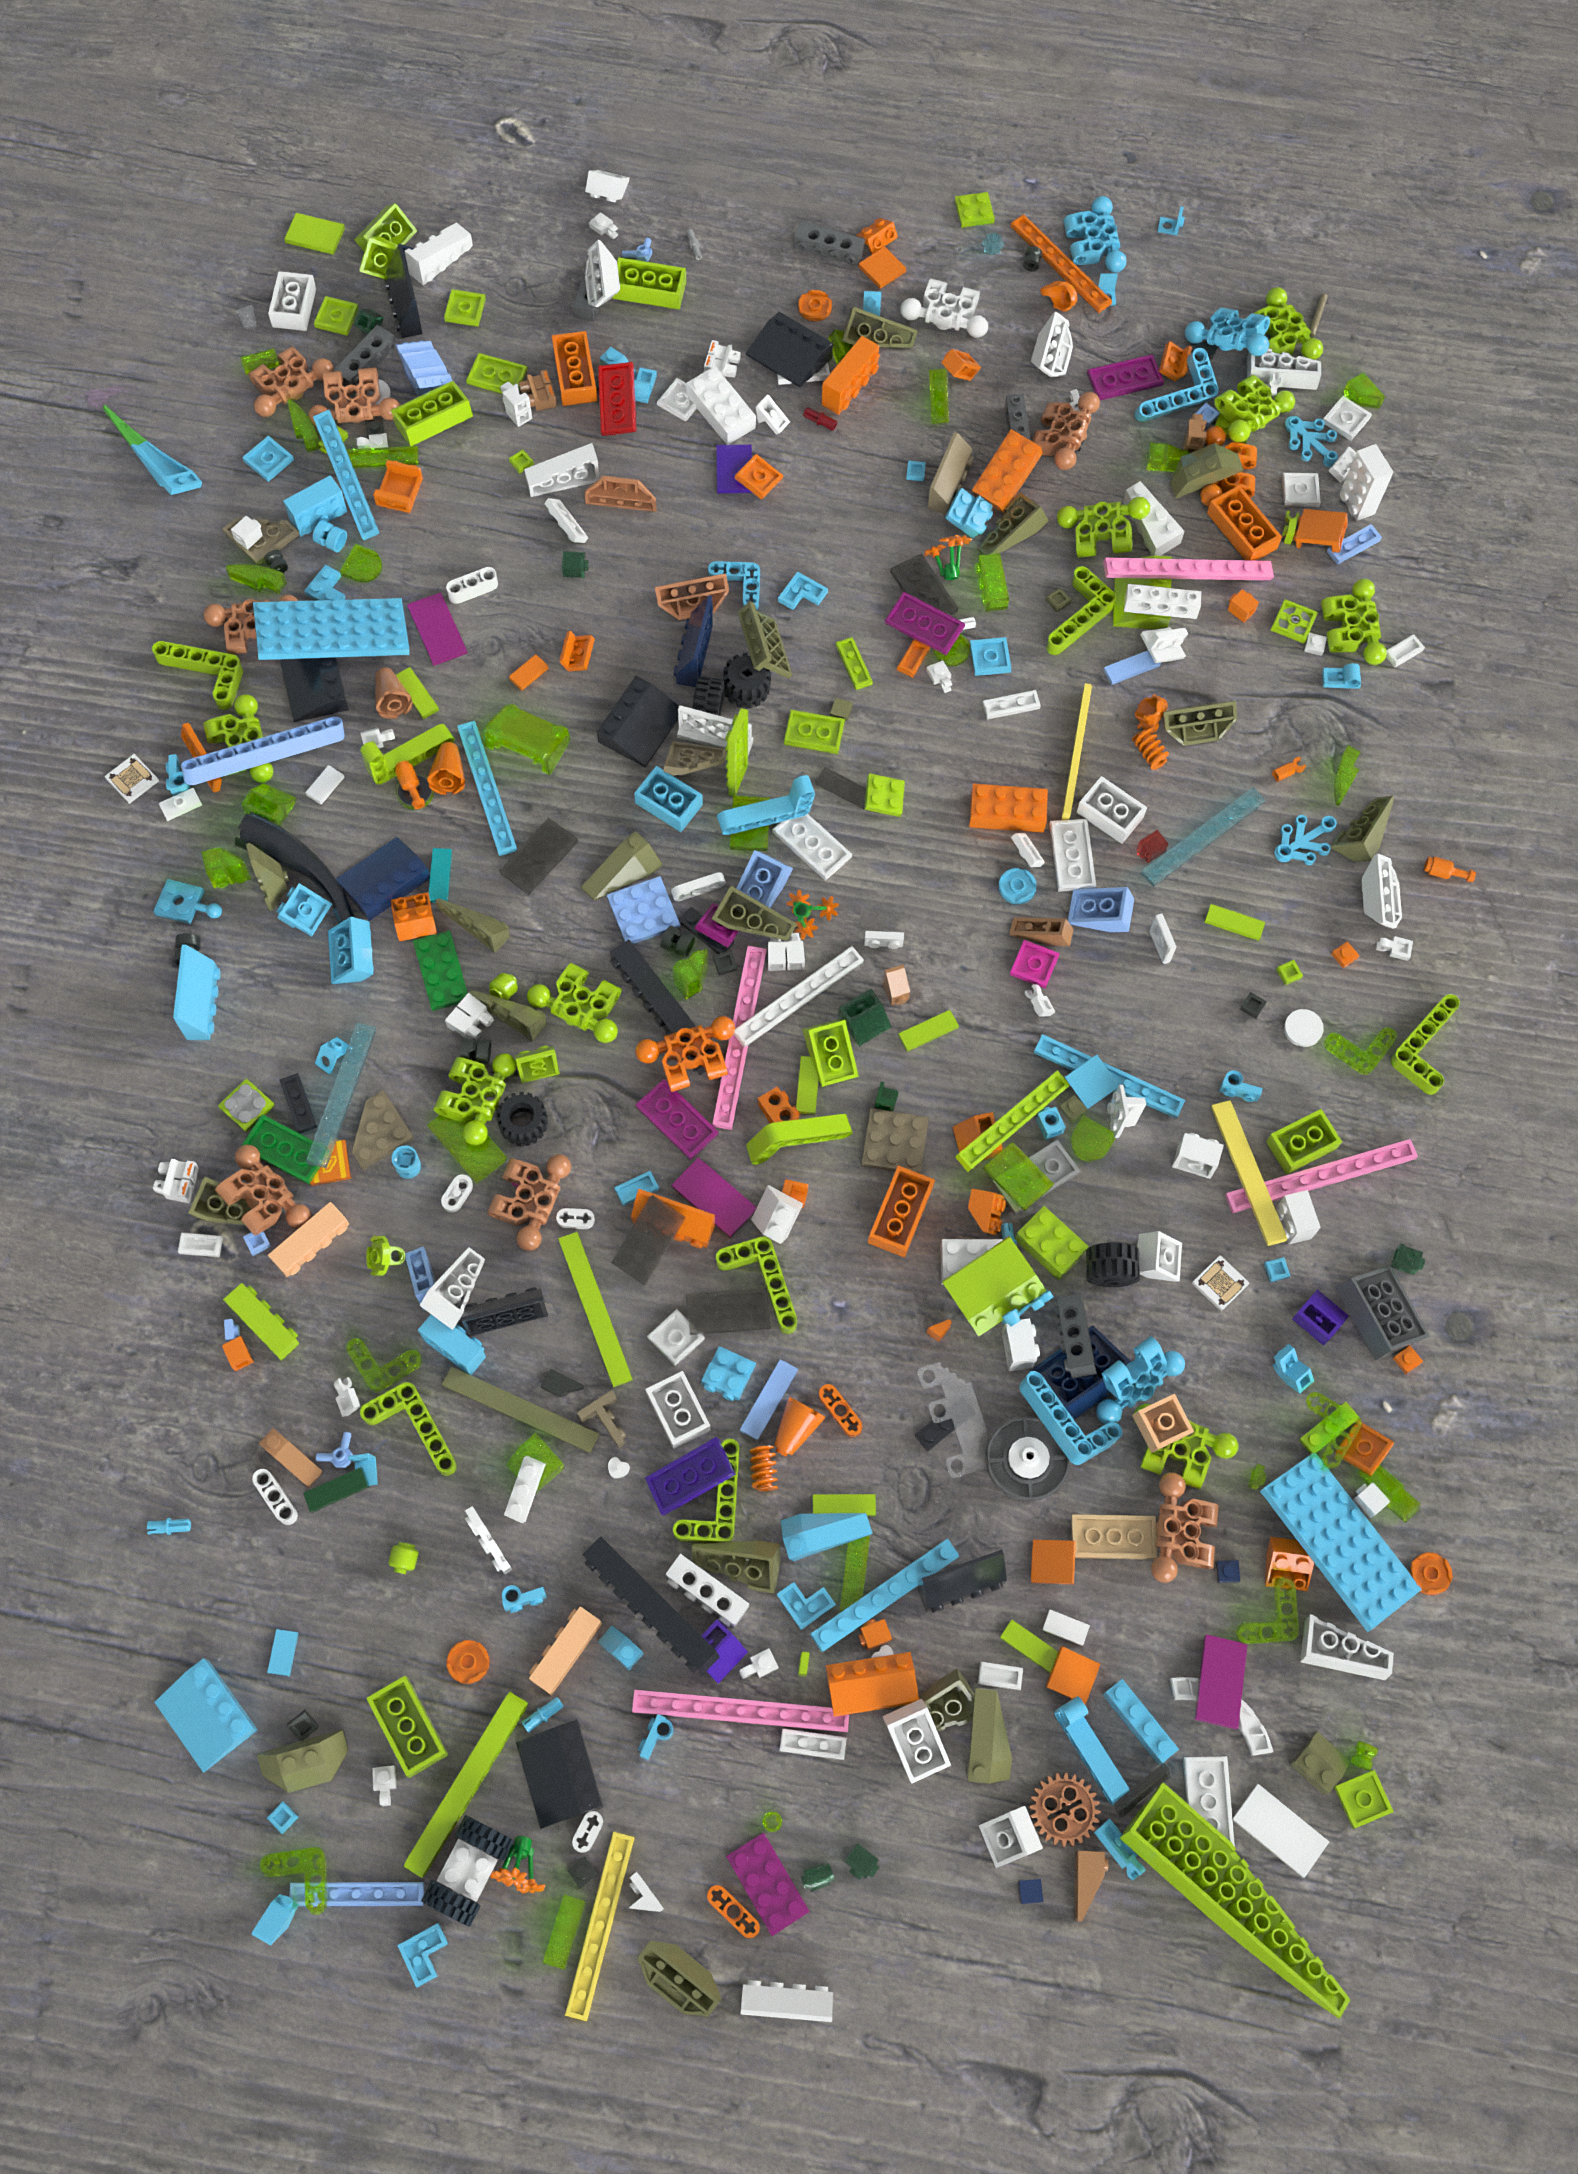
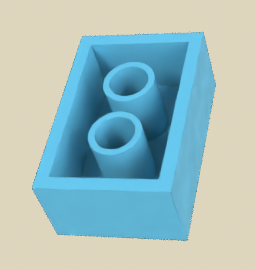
M331 475L283 500L289 520L299 531L300 537L312 532L320 521L329 522L347 512L342 491Z
M658 766L652 770L634 793L635 804L679 832L684 830L703 805L701 793L669 773H665Z
M431 1314L418 1329L423 1341L469 1375H472L486 1358L484 1348L481 1346L482 1343L475 1337L470 1339L465 1334L466 1331L459 1325H456L452 1330Z

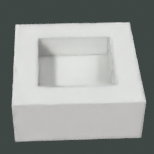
M1309 633L1304 652L1322 656L1327 637Z

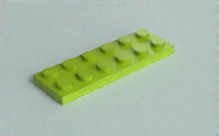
M743 708L740 709L739 714L734 715L732 731L728 730L725 739L727 742L725 750L728 751L726 755V760H728L726 764V769H728L726 787H728V795L736 797L748 767V710Z

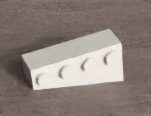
M455 223L440 231L437 237L434 235L429 237L426 243L420 242L416 244L415 249L411 250L409 248L405 250L409 274L424 286L473 246L471 234L458 223Z
M593 443L524 469L531 497L595 483L599 479L598 460Z
M1140 481L1126 489L1123 500L1124 504H1129L1133 498L1138 496L1146 498L1150 503V512L1146 518L1137 520L1131 517L1137 526L1138 533H1141L1146 548L1151 553L1150 556H1161L1181 544L1184 530Z
M468 1248L428 1290L420 1306L453 1330L464 1312L485 1259L471 1248Z

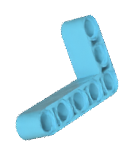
M1197 348L1187 358L1188 367L1195 386L1143 402L1136 408L1134 412L1135 418L1140 422L1148 421L1208 402L1218 393V385L1206 350ZM1195 355L1200 358V361L1195 359ZM1200 372L1205 374V378L1201 377ZM1205 389L1210 390L1211 395H1208ZM1189 394H1193L1195 400L1191 399ZM1174 398L1179 401V405L1174 403ZM1158 403L1163 406V410L1158 408ZM1142 408L1147 411V415L1142 413Z
M800 776L793 781L790 793L787 796L720 812L717 815L721 831L724 835H729L803 817L810 812L815 792L809 776Z
M1031 1371L1020 1382L1019 1389L1071 1463L1075 1465L1083 1464L1111 1447L1122 1436V1428L1116 1422H1109L1085 1436L1040 1373Z
M1076 1696L1055 1710L1054 1715L1104 1796L1114 1806L1131 1795V1791L1084 1718L1088 1714V1710L1081 1698Z

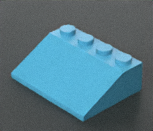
M182 945L173 1018L186 1040H210L211 1034L214 1033V1022L212 1020L213 1016L216 1015V1004L214 1002L215 998L218 997V986L216 984L217 980L220 979V968L210 958L187 945Z
M205 1658L186 1671L154 1702L202 1772L207 1771L258 1731L213 1665Z

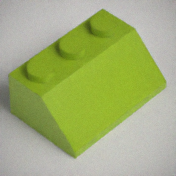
M393 203L386 206L354 240L363 251H365L369 237H383L396 245H405L417 230L397 204Z

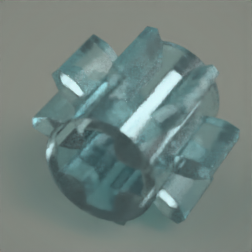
M997 233L986 234V239H983L982 246L985 247V252L994 255L1000 253V249L1004 246V241H1002V236Z

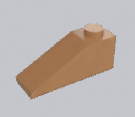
M1014 917L1009 934L1010 936L1050 946H1070L1074 929L1066 918Z
M274 1428L259 1443L265 1451L308 1488L323 1473L320 1468Z
M1075 1851V1921H1083L1105 1876V1871H1108V1857H1105V1852Z

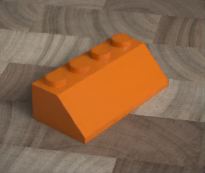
M638 1189L631 1214L632 1223L636 1227L653 1229V1232L658 1235H670L672 1239L683 1242V1240L690 1242L696 1248L708 1247L715 1229L714 1214Z
M911 1652L826 1665L827 1683L834 1717L904 1706L919 1700Z

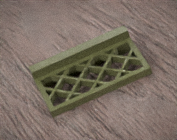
M749 601L737 614L754 669L760 671L764 667L788 679L791 678L793 675L775 619L757 611L755 604Z

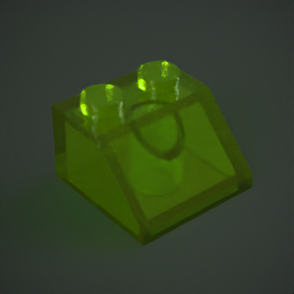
M537 1433L525 1441L506 1464L517 1477L524 1457L529 1456L545 1463L546 1465L536 1493L565 1468L561 1460Z

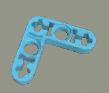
M715 561L709 564V576L725 574L724 569H726L727 581H743V606L749 602V597H753L756 610L759 608L760 567L758 564L753 562ZM732 568H736L739 570V572L737 574H731L729 570ZM750 570H754V578H750ZM750 584H753L757 588L751 591L748 590L746 587Z

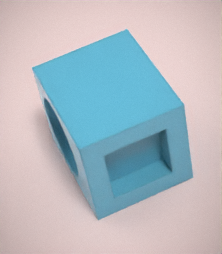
M1049 1107L1043 1108L1037 1114L1036 1122L1045 1141L1064 1133L1066 1127L1056 1107L1051 1109ZM1051 1119L1054 1121V1124L1049 1125L1045 1120Z

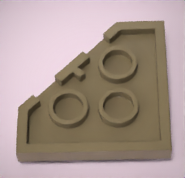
M236 518L222 528L223 533L257 567L265 561L264 557L268 552L282 549L299 536V531L288 520L276 522L269 521V519H255L261 525L260 529L263 536L247 550L234 540L231 531L243 518Z
M672 741L664 764V772L670 775H684L724 764L727 755L726 748Z
M383 1090L366 1100L352 1149V1154L362 1170L393 1153L396 1148L414 1140L413 1135Z

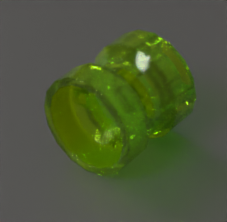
M1358 1741L1355 1747L1357 1750L1356 1754L1352 1756L1350 1762L1361 1769L1371 1771L1373 1767L1372 1760L1377 1756L1378 1749L1370 1744Z

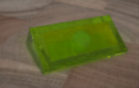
M834 329L829 335L828 340L833 343V355L836 364H839L853 345L842 341L844 331Z

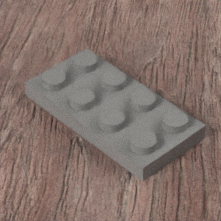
M1056 1140L994 1179L992 1184L999 1194L1004 1196V1200L1012 1212L1017 1214L1078 1175L1080 1170L1060 1142Z

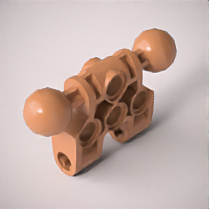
M291 346L277 355L281 365L274 371L269 370L264 364L255 368L248 375L252 383L263 395H259L255 399L254 410L261 417H270L275 413L276 405L280 402L285 405L288 403V400L300 399L303 397L304 392L307 391L306 389L314 386L313 382L315 380L323 381L324 372H333L334 366L331 361L324 358L317 359L312 365V371L309 372L305 358Z
M376 367L358 369L359 384L357 386L347 385L344 387L341 371L323 373L325 398L335 408L330 410L338 424L374 420V416H382L386 420H393L390 410L400 406L397 400L388 397L383 399L379 405H375L381 398ZM369 391H374L372 396L366 395ZM351 393H357L356 397L349 398V395ZM333 395H339L338 399H331ZM323 405L313 406L308 413L309 422L317 427L313 416L328 409ZM353 410L359 411L357 415H351V412Z
M1090 391L1083 393L1078 399L1080 411H1074L1070 403L1052 402L1046 405L1041 422L1045 426L1051 427V429L1035 431L1031 441L1041 446L1042 455L1055 456L1054 462L1059 469L1068 470L1075 465L1077 456L1074 451L1078 450L1081 443L1087 438L1086 431L1091 422L1090 414L1095 413L1100 407L1099 397L1096 393Z
M286 594L281 596L278 602L298 601V599L293 595ZM248 599L240 604H232V608L226 609L219 604H211L204 609L203 617L207 624L212 627H219L224 624L228 654L248 653L247 640L249 638L256 639V629H251L252 626H255L254 611H249L253 609V602H270L269 599L264 601Z
M246 1144L236 1150L235 1162L242 1169L221 1182L215 1191L227 1205H232L240 1199L246 1200L252 1210L247 1212L241 1221L254 1236L277 1222L282 1207L287 1212L286 1221L293 1229H299L312 1218V1213L308 1207L302 1204H295L292 1200L294 1195L285 1186L283 1178L272 1172L268 1165L263 1166L260 1163V1153L256 1147Z
M562 1154L551 1156L546 1165L549 1176L545 1180L542 1178L538 1166L510 1158L502 1178L510 1183L520 1185L516 1189V1196L508 1198L495 1194L487 1214L514 1226L530 1221L528 1226L520 1229L516 1237L518 1246L524 1251H533L541 1244L540 1226L546 1225L561 1188L558 1183L560 1179L567 1177L570 1173L571 1161ZM531 1175L538 1176L535 1181L528 1180V1177ZM523 1193L530 1194V1197L527 1199L520 1198ZM543 1199L549 1200V1203L545 1206L539 1204ZM515 1211L523 1212L520 1217L513 1216Z
M1167 1473L1159 1482V1489L1162 1495L1165 1496L1164 1504L1160 1505V1514L1155 1526L1157 1533L1156 1548L1160 1549L1159 1557L1151 1565V1574L1155 1580L1161 1583H1169L1177 1576L1178 1567L1174 1559H1172V1555L1178 1564L1213 1569L1215 1546L1201 1543L1198 1538L1201 1533L1200 1526L1217 1527L1219 1510L1218 1504L1198 1499L1186 1500L1177 1506V1498L1181 1497L1186 1489L1185 1481L1177 1473ZM1188 1506L1191 1509V1515L1188 1513ZM1167 1523L1170 1525V1532L1166 1528ZM1186 1527L1189 1529V1536L1186 1533ZM1184 1548L1187 1550V1557L1184 1554Z

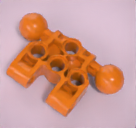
M1212 426L1206 431L1205 444L1209 446L1215 443L1223 446L1226 442V432L1219 426ZM1231 442L1224 447L1239 455L1243 469H1253L1256 467L1257 448L1255 446ZM1239 472L1207 485L1201 490V502L1209 507L1213 499L1239 485L1251 498L1255 495L1256 478L1251 474Z
M719 1016L713 1020L709 1027L703 1028L702 1025H698L689 1029L682 1028L678 1032L664 1036V1040L660 1042L643 1039L637 1044L635 1055L639 1061L649 1064L656 1061L660 1053L666 1052L662 1059V1066L671 1092L690 1087L686 1069H694L699 1065L704 1067L708 1080L726 1076L728 1071L719 1043L710 1040V1038L715 1037L720 1041L728 1040L735 1032V1024L730 1018ZM684 1037L690 1039L688 1042L680 1041ZM708 1049H713L715 1051L713 1054L705 1053V1051ZM688 1055L696 1056L693 1060H688L686 1057ZM672 1060L677 1062L674 1066H670L667 1063Z

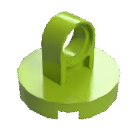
M374 1235L370 1239L372 1245L367 1247L366 1263L367 1268L372 1269L371 1275L383 1276L386 1274L389 1266L399 1265L404 1262V1250L400 1247L390 1246L385 1236ZM392 1251H396L399 1254L397 1262L391 1259Z

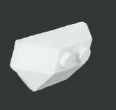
M597 240L588 249L587 255L589 257L585 271L588 304L594 307L601 306L620 290L617 261L604 244Z
M1057 312L1052 314L1038 334L1031 362L1050 377H1059L1066 374L1073 349L1071 333L1068 328L1069 321Z
M1375 854L1362 877L1364 913L1379 924L1394 929L1402 918L1399 881L1395 870L1391 866V858Z

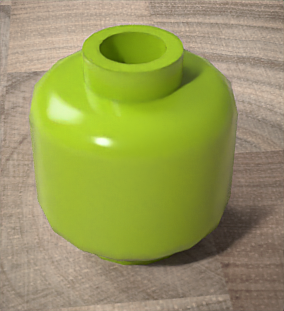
M507 973L498 974L489 984L490 995L509 1000L518 990L516 978Z
M399 1542L398 1545L392 1546L388 1564L394 1567L393 1572L406 1574L407 1570L412 1571L415 1569L419 1552L415 1549V1545Z

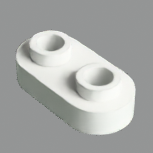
M463 1174L456 1176L442 1196L441 1203L447 1212L453 1213L458 1211L471 1193L473 1183L469 1176ZM461 1184L467 1185L464 1189H460L459 1187ZM452 1200L456 1201L453 1206L449 1205V1202Z

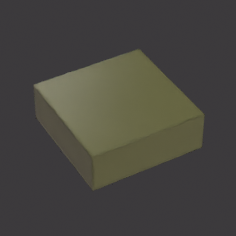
M1061 588L1046 596L1045 599L1056 612L1071 604V599Z
M835 698L830 716L848 721L853 703Z

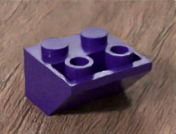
M1317 1289L1292 1320L1324 1346L1343 1325L1349 1315Z
M717 1619L701 1636L720 1656L706 1671L719 1684L748 1651Z

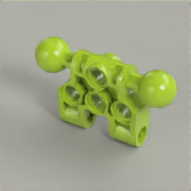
M1280 287L1272 288L1266 295L1267 307L1254 313L1269 316L1270 318L1268 330L1265 332V334H1270L1271 337L1268 340V348L1272 349L1274 353L1282 354L1285 352L1291 356L1294 353L1296 344L1301 342L1303 357L1317 360L1323 353L1322 342L1309 336L1311 331L1303 321V315L1295 311L1293 305H1287L1288 297L1286 291Z
M1251 375L1238 383L1237 391L1239 394L1229 389L1216 397L1214 401L1218 411L1232 423L1229 426L1228 434L1231 440L1235 442L1246 441L1250 436V432L1264 428L1267 423L1278 417L1280 413L1290 412L1295 406L1293 393L1287 390L1280 391L1273 400L1271 398V389L1255 375Z
M1140 496L1133 498L1129 504L1121 505V501L1114 503L1098 502L1095 505L1084 506V510L1078 511L1072 506H1064L1057 513V523L1063 528L1070 529L1078 521H1081L1076 527V551L1078 558L1096 556L1097 541H1106L1112 538L1114 554L1132 552V527L1124 515H1130L1134 519L1141 520L1149 514L1151 506L1146 498ZM1102 511H1107L1104 515H1100ZM1121 525H1125V528L1118 529ZM1107 527L1106 531L1100 532L1102 528ZM1090 530L1087 534H1082L1083 531Z
M1362 578L1357 580L1352 586L1353 596H1333L1321 601L1323 619L1325 621L1342 622L1341 628L1332 629L1326 633L1328 647L1331 653L1356 652L1362 643L1367 642L1368 645L1364 649L1363 657L1370 665H1378L1387 657V650L1378 641L1381 638L1379 615L1375 602L1371 601L1375 594V586L1369 579Z
M244 694L235 700L234 709L239 716L243 717L242 720L228 714L205 721L203 726L207 742L210 744L226 742L229 748L253 741L251 740L253 737H257L256 739L263 738L259 719L254 717L258 711L256 699L248 694ZM269 762L250 768V775L255 781L265 783L273 776V766Z
M573 963L566 967L556 982L557 998L551 996L550 990L545 985L536 984L529 988L527 1000L534 1008H550L551 1014L565 1020L568 1025H574L584 1031L587 1029L592 1030L595 1038L601 1043H610L616 1039L618 1034L617 1025L610 1019L599 1021L597 1019L606 1018L621 995V988L603 980L598 988L591 992L587 987L583 986L589 972ZM564 988L570 989L569 991H562ZM580 997H586L585 1000H579ZM598 1005L603 1006L601 1009L595 1008ZM570 1012H576L575 1015H569Z
M507 1053L497 1055L492 1061V1070L494 1072L492 1077L488 1075L484 1064L457 1057L448 1077L455 1082L463 1084L462 1092L456 1094L449 1091H441L433 1110L441 1116L461 1123L475 1117V1120L468 1122L464 1126L463 1138L470 1145L482 1144L488 1135L485 1124L487 1121L492 1120L499 1106V1101L506 1087L505 1078L512 1076L516 1071V1060ZM478 1074L483 1075L481 1078H475V1077H474L475 1075H478ZM469 1091L476 1092L472 1095L467 1094ZM488 1097H493V1098H494V1099L491 1100V1101L485 1100V1099L488 1098ZM462 1108H467V1109H468V1110L465 1111V1112L459 1111V1110L462 1109Z
M1140 1404L1136 1407L1134 1413L1151 1404ZM1189 1421L1194 1430L1190 1436L1179 1439L1152 1453L1147 1445L1140 1468L1161 1475L1167 1456H1170L1175 1461L1184 1462L1181 1476L1185 1484L1200 1490L1211 1461V1456L1204 1445L1212 1447L1214 1453L1224 1459L1232 1458L1236 1455L1239 1445L1237 1439L1230 1433L1223 1432L1213 1435L1208 1433V1428ZM1175 1446L1183 1447L1184 1455L1176 1454ZM1195 1453H1201L1203 1455V1463H1199L1195 1460Z

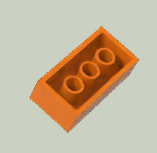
M586 331L551 335L562 405L597 402L596 385Z
M864 336L860 337L823 382L822 406L838 415L848 408L852 398L857 397L862 386L865 387L871 375H875L878 371L879 345Z
M1011 429L972 489L974 496H981L992 504L993 508L1004 514V509L1014 499L1043 454L1041 446Z
M1240 485L1210 502L1207 511L1208 516L1244 560L1257 561L1278 549L1282 536Z
M973 784L970 799L969 827L1044 833L1047 823L1048 789Z
M898 1165L870 1232L868 1244L905 1258L933 1190L935 1179Z

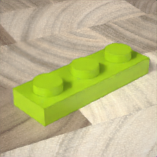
M1345 1402L1301 1437L1299 1441L1310 1454L1317 1453L1360 1417Z

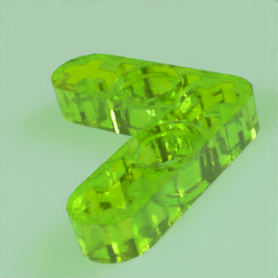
M1383 1028L1365 1052L1338 1033H1330L1324 1041V1046L1330 1053L1359 1073L1368 1075L1375 1069L1396 1041L1397 1033L1393 1028ZM1389 1034L1390 1038L1383 1044L1381 1041L1385 1035ZM1335 1039L1337 1042L1333 1046L1330 1043ZM1372 1047L1380 1048L1382 1054L1375 1055L1372 1052ZM1345 1050H1352L1355 1057L1348 1058L1345 1055ZM1360 1056V1060L1356 1063L1355 1061ZM1365 1062L1369 1063L1367 1068L1363 1067Z
M353 1338L346 1345L348 1354L369 1388L374 1392L386 1389L418 1369L422 1364L420 1353L417 1350H408L379 1368L361 1339ZM354 1344L360 1346L359 1350L363 1356L359 1357L355 1350L352 1351ZM411 1355H412L413 1357L418 1356V1357L415 1359V1360H416V1363H415V1364H413L412 1362L407 1363V1362L410 1360V1359H409V1356H411ZM364 1360L372 1361V1367L369 1370L361 1368V1363ZM403 1360L404 1364L407 1363L406 1367L408 1369L404 1370V1367L400 1363V1361ZM394 1365L400 1367V1373L396 1376L389 1374L390 1368ZM384 1371L390 1380L387 1381L385 1378H383L384 1375L382 1373ZM376 1377L377 1379L383 1378L380 1380L381 1385L379 1386L376 1384L372 1385L374 1383L373 1379Z
M1312 1392L1306 1397V1407L1338 1427L1321 1457L1326 1468L1334 1469L1341 1463L1362 1426V1421L1358 1415L1318 1392ZM1315 1397H1318V1402L1320 1404L1324 1405L1325 1401L1329 1404L1325 1407L1324 1412L1322 1413L1320 1412L1322 1407L1319 1405L1313 1407L1311 1405L1312 1401L1309 1400L1310 1398L1314 1399ZM1330 1407H1335L1339 1410L1337 1418L1329 1417L1327 1411ZM1355 1419L1357 1428H1351L1349 1432L1353 1434L1351 1437L1348 1433L1341 1431V1428L1346 1430L1349 1425L1346 1421ZM1342 1435L1346 1437L1347 1445L1345 1447H1339L1336 1444L1337 1436ZM1332 1445L1336 1450L1343 1453L1340 1455L1337 1452L1334 1457L1337 1462L1328 1464L1326 1455L1330 1456L1333 1453L1334 1449H1330Z
M1281 1577L1274 1584L1277 1621L1240 1624L1236 1629V1637L1241 1642L1255 1644L1292 1641L1299 1635L1296 1587L1292 1580ZM1284 1582L1290 1586V1588L1286 1589V1596L1291 1597V1600L1285 1599L1284 1591L1280 1589ZM1285 1603H1290L1292 1611L1284 1615L1281 1607ZM1282 1618H1293V1621L1288 1620L1289 1627L1293 1628L1289 1636L1283 1632L1284 1629H1287V1622L1282 1621ZM1266 1626H1270L1273 1630L1272 1635L1268 1638H1264L1262 1635V1629ZM1255 1627H1257L1259 1638L1256 1639L1257 1636L1255 1634H1249L1246 1639L1241 1633L1245 1632V1628L1250 1632H1256Z
M311 1847L271 1853L261 1859L260 1869L267 1877L304 1872L306 1908L313 1915H318L325 1911L327 1907L326 1856L322 1849ZM315 1854L320 1857L316 1861L318 1869H314V1864L310 1860L314 1858ZM291 1857H298L299 1863L295 1867L287 1866V1861ZM280 1859H282V1865L284 1867L283 1869H281V1866L279 1865L281 1864ZM270 1861H273L274 1864H278L273 1865L272 1870H269L267 1867H265L269 1865ZM313 1876H321L322 1880L318 1886L310 1885V1879ZM313 1892H317V1897L321 1902L318 1903L317 1908H314V1906L311 1904L315 1902V1895Z

